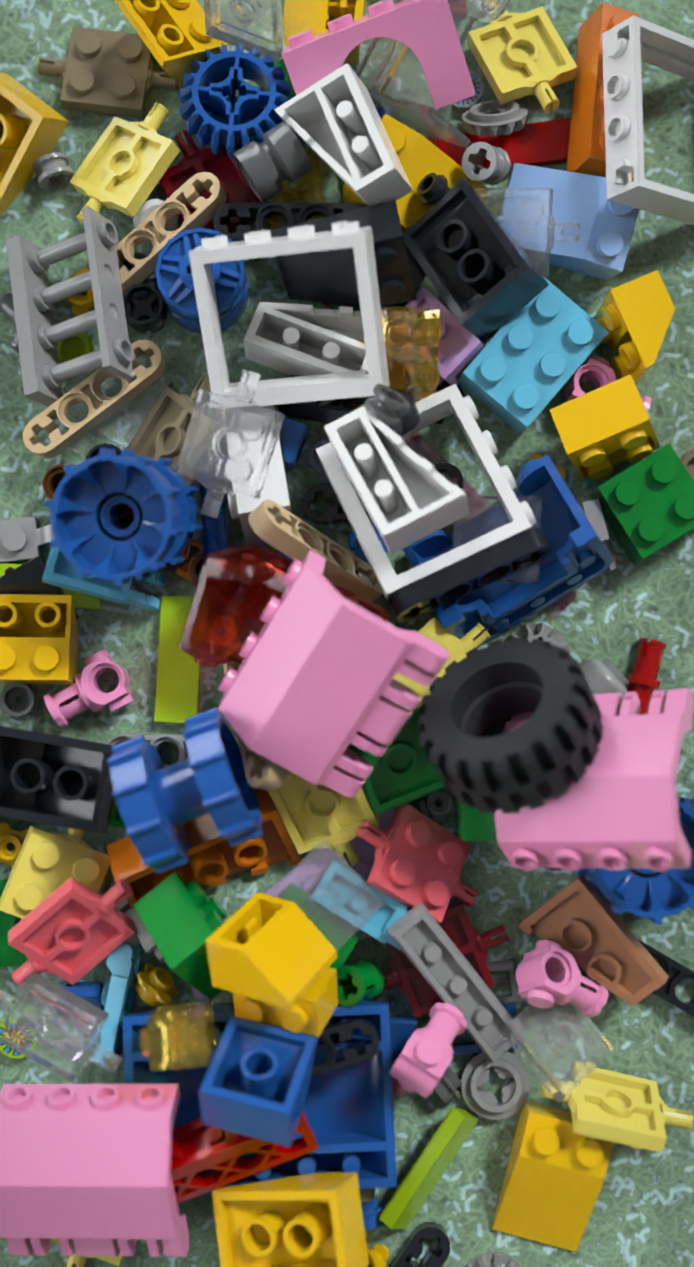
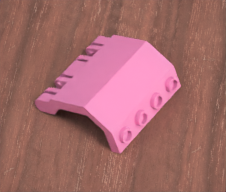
M310 550L302 563L295 559L287 571L282 583L288 587L281 599L275 596L270 599L260 620L266 623L259 635L251 632L239 652V655L244 657L238 669L230 666L218 687V690L224 692L218 709L250 750L315 785L323 784L346 797L354 798L365 783V778H368L374 768H372L371 762L363 756L347 748L348 745L352 743L362 750L370 752V754L379 757L383 756L389 747L387 745L392 743L411 715L412 709H415L420 701L419 696L414 690L393 679L395 674L398 672L416 681L418 684H422V686H430L436 677L435 674L440 672L450 655L445 648L416 631L398 629L343 598L322 575L326 558Z
M690 688L668 690V693L665 690H654L651 695L648 714H640L641 705L637 692H625L624 697L621 692L593 694L602 715L603 738L600 744H598L599 751L593 763L585 765L587 772L578 783L572 781L567 786L568 792L558 799L552 796L544 800V806L533 810L529 806L520 808V813L505 814L501 809H497L495 814L497 842L512 868L528 871L535 870L536 868H562L569 871H575L580 868H605L612 871H620L625 868H651L657 871H667L671 868H689L691 850L679 825L676 780L683 735L691 731L694 712L692 690ZM535 712L513 715L511 721L506 722L503 734L521 726Z
M178 1084L3 1085L0 1093V1238L6 1239L10 1255L31 1256L35 1253L36 1256H46L51 1244V1238H58L64 1256H74L76 1252L78 1256H118L121 1250V1256L133 1257L137 1246V1239H146L151 1257H161L163 1249L165 1257L187 1256L189 1231L186 1216L178 1212L171 1177L172 1130L180 1101Z

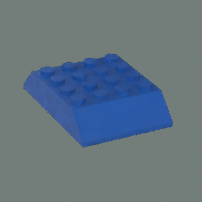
M362 1000L360 1003L349 1007L338 1003L326 1024L330 1025L352 1018L367 1019L375 1025L378 1031L379 1047L377 1053L366 1062L310 1077L304 1111L317 1138L319 1149L220 1188L312 1173L357 1172L359 1189L397 1187L392 1075L389 1074L392 1066L388 1003ZM234 1003L172 1005L123 1016L125 1084H178L180 1101L173 1129L201 1118L199 1090L230 1016H235ZM360 1028L352 1030V1038L343 1042H339V1033L330 1034L335 1043V1058L344 1057L341 1047L355 1045L357 1051H363L366 1049V1041L372 1039L371 1035H363ZM319 1039L317 1040L313 1064L323 1062L329 1053L327 1045ZM301 1132L294 1135L293 1141L303 1137ZM249 1152L238 1158L247 1159L255 1156L257 1153ZM205 1169L197 1172L196 1175H206L214 1172L215 1169ZM209 1191L199 1196H210L212 1195V1191Z

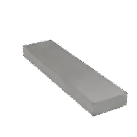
M422 902L418 903L386 929L444 1003L455 1006L463 1013L468 1023L465 1030L492 1063L526 1036Z

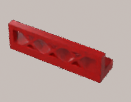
M304 1109L295 1134L301 1132L303 1137L292 1141L290 1147L202 1124L201 1118L174 1128L172 1130L171 1177L177 1204L318 1150L317 1138L306 1118ZM249 1152L257 1153L255 1156L247 1159L238 1158ZM205 1169H215L214 1172L206 1175H196L197 1172Z

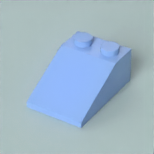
M514 163L498 220L528 257L586 276L608 281L623 272L639 209L607 200L606 177Z

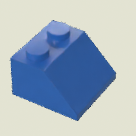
M230 1016L199 1090L202 1124L290 1147L305 1106L318 1037L303 1033H293L283 1028Z

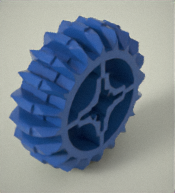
M240 42L235 47V51H228V48L222 43L219 48L220 54L217 55L206 49L204 54L205 63L193 59L191 64L192 73H184L182 79L184 87L180 88L179 99L180 103H182L180 113L182 119L187 121L186 129L188 133L196 135L197 143L201 148L210 144L211 152L215 156L223 148L227 149L228 157L231 160L234 158L233 153L236 150L243 148L250 142L255 141L261 144L263 142V134L283 121L274 109L290 100L289 96L291 95L290 84L288 81H284L285 73L281 66L274 67V59L271 57V54L260 59V50L256 46L249 53H245ZM244 79H247V80H250V81L256 83V84L259 85L264 91H260V90H259V87H255V86L249 85L248 83L245 82ZM239 90L238 101L235 103V110L232 113V105L234 100H236V92ZM206 111H212V115L223 117L227 124L216 121Z

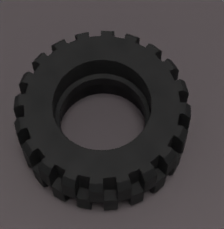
M512 637L511 642L506 643L499 639L488 642V647L481 650L474 648L466 652L464 659L458 663L454 660L445 668L446 673L441 678L438 676L435 678L429 688L431 694L424 696L420 707L421 714L417 721V732L420 735L419 742L446 789L467 807H477L479 811L495 814L497 809H501L505 814L520 813V808L529 806L533 810L544 806V800L552 796L558 799L567 793V786L572 781L578 783L587 772L585 765L587 763L592 764L599 751L598 744H600L603 738L602 715L578 662L571 658L569 652L559 646H552L550 642L535 638L532 642H529L524 637ZM535 712L518 728L500 736L485 738L488 732L501 721L519 713Z

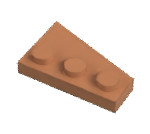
M583 873L535 909L516 926L528 935L532 932L542 940H550L560 944L563 950L573 955L578 965L587 970V976L632 1007L664 985L669 978L621 918L610 909V905L591 882L585 879Z

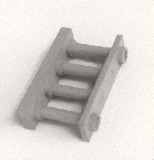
M91 207L82 209L84 233L47 248L41 249L20 235L6 240L24 396L48 407L63 396V381L101 367L125 380L134 378L132 366L134 351L128 337L116 243L118 242L117 230L109 219ZM87 250L90 271L49 286L47 273L49 265ZM87 290H93L95 310L54 325L52 313L54 303ZM98 328L99 350L59 364L58 342Z

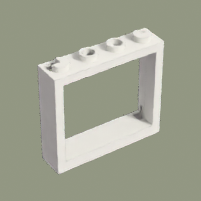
M633 15L602 33L607 200L694 225V194L645 179L641 61L694 81V40ZM632 171H634V181H633V182H631V172H632Z
M341 221L332 223V231L315 233L314 225H304L288 228V236L272 238L270 230H261L245 233V241L228 242L227 235H217L212 238L201 239L202 246H198L188 252L214 410L375 396L373 389L376 384L390 386L371 226L359 228L358 221ZM353 247L368 370L230 383L211 263Z
M456 384L417 401L416 405L420 414L419 424L412 431L398 436L402 438L454 414L503 506L510 523L402 574L396 575L331 443L316 449L321 466L387 601L396 590L526 530L532 529V525L536 524L529 504L526 501L519 503L513 492L517 485L507 465L500 467L494 456L498 453L492 435L488 430L481 432L475 420L479 419V414L473 400L469 395L462 397Z

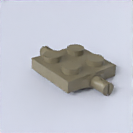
M73 26L69 50L65 54L64 59L39 57V75H53L63 78L60 97L63 109L144 118L146 100L151 94L152 88L177 91V84L166 72L154 70L152 53L140 36L134 33Z
M202 374L190 396L181 394L170 386L165 385L127 450H135L137 456L152 457L157 460L160 458H171L173 460L171 466L183 476L189 486L226 426L212 417L204 406L211 395L209 378Z

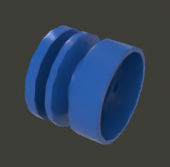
M195 228L182 231L168 240L159 253L155 270L158 289L170 315L177 324L189 332L198 334L202 333L188 252L198 246H202L201 239L223 235L216 230ZM243 260L211 263L222 332L236 324L247 308L250 292Z

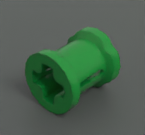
M363 960L353 966L346 965L336 969L338 1003L342 1006L349 1007L360 1003L362 1000L372 999L374 996L381 994L384 988V975L379 965L373 961Z

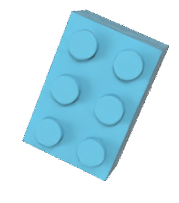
M546 278L545 280L549 286L499 329L463 371L459 379V384L463 389L520 436L609 332Z

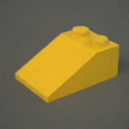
M0 72V215L34 177L33 163L41 156L53 152L69 122L11 76Z
M387 114L383 116L381 121L413 189L412 192L396 201L403 232L431 208L430 205L426 206L420 202L419 194L417 193L420 181L430 173L443 175L448 180V187L450 189L464 177L485 202L490 194V190L479 181H474L467 177L460 165L423 135ZM344 183V203L366 204Z
M526 1101L521 1108L492 1229L576 1252L604 1183L614 1142L603 1139H591L585 1135L573 1133L572 1113Z
M357 1172L312 1173L217 1188L212 1191L221 1267L369 1266Z

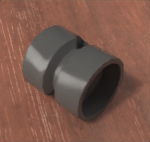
M285 121L264 133L261 144L252 141L233 153L234 160L242 175L261 202L281 191L284 180L293 183L313 170L304 148Z

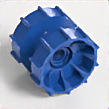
M102 448L100 449V456L85 460L78 465H65L64 471L67 474L58 485L53 500L45 501V506L51 508V527L55 539L50 542V546L59 547L66 559L78 569L77 577L81 578L91 575L99 579L115 580V584L118 587L129 584L132 576L136 575L137 580H143L150 577V571L165 568L169 564L177 565L183 563L182 553L190 544L194 532L202 529V525L197 524V508L193 495L198 491V488L188 485L183 476L171 466L173 462L171 458H160L157 460L152 457L137 456L135 450L125 449L121 452L122 456L116 455L115 449ZM123 504L129 505L134 512V521L129 528L124 527L118 518L119 509Z
M217 707L185 719L187 726L182 732L186 740L189 759L165 767L157 753L156 747L148 743L144 735L112 746L113 754L111 758L107 759L114 789L113 796L117 800L120 813L127 828V835L131 837L142 857L144 866L149 865L154 868L156 874L189 863L187 855L191 844L188 839L185 823L204 815L210 814L220 837L228 840L231 847L263 835L261 830L263 817L260 812L255 788L251 787L246 780L240 748L227 719H224L219 714Z
M685 797L677 798L679 825L691 850L689 868H671L667 871H657L651 868H625L620 871H612L605 868H580L573 872L578 876L583 873L585 879L591 882L608 904L612 902L610 909L618 915H622L624 911L640 917H648L650 921L661 925L662 918L676 915L687 908L694 909V810L689 807L691 799Z

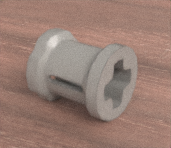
M479 141L471 144L464 152L462 168L466 176L471 180L494 186L507 179L511 170V162L508 153L502 148ZM485 158L491 161L489 169L483 167Z

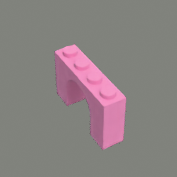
M382 0L368 7L369 15L353 20L352 15L347 14L328 22L329 30L313 36L312 30L309 29L289 37V46L284 47L281 53L296 95L342 67L345 59L356 46L364 41L378 37L398 40L415 53L422 66L435 110L476 95L448 0H405L397 4H393L392 0Z

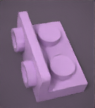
M424 286L416 294L417 299L410 301L389 323L399 333L394 341L411 358L418 352L427 361L421 368L438 385L444 380L450 385H458L460 382L455 376L485 346L471 332L461 326L456 317Z

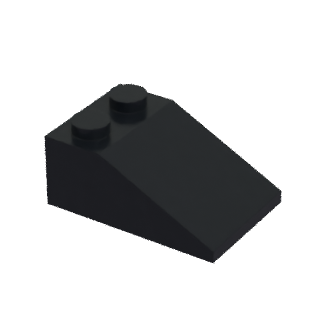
M464 177L403 233L405 245L460 325L483 342L549 286L528 255Z
M396 200L270 230L272 238L288 236V228L304 225H314L315 233L332 231V223L341 221H358L359 228L371 226L381 308L417 299ZM353 247L276 256L289 299L360 307Z
M0 726V816L107 834L114 799L110 766L107 759L111 758L113 754L112 746L114 745Z

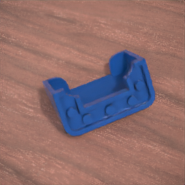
M548 454L540 459L530 460L520 468V474L515 481L519 491L514 494L519 503L526 501L529 504L536 520V524L532 525V528L539 527L543 529L553 548L552 552L534 565L435 609L444 629L451 635L461 639L477 623H480L485 629L477 636L483 631H487L490 634V637L480 644L483 645L597 577L611 565L612 556ZM498 503L452 533L447 534L444 530L439 529L403 548V551L412 568L498 529L510 523V520L501 503Z

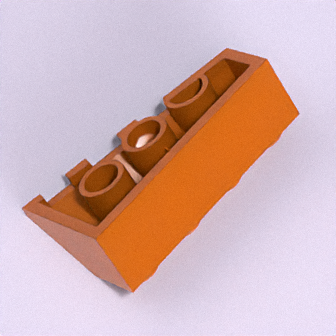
M603 2L579 27L576 65L578 68L576 78L574 79L566 171L606 177L602 33L633 15L639 17L640 14ZM634 171L631 172V182L634 181Z
M255 788L260 812L263 817L261 826L262 836L231 847L228 840L220 837L210 814L204 815L185 823L188 839L191 844L187 855L189 863L160 874H156L155 869L149 865L144 866L143 859L131 837L127 836L107 845L115 884L120 879H123L133 890V894L126 898L131 908H134L133 904L174 872L187 883L194 879L198 884L210 885L211 888L225 884V877L249 870L251 876L269 872L268 865L276 864L287 859L289 866L303 863L302 857L299 855L269 792Z

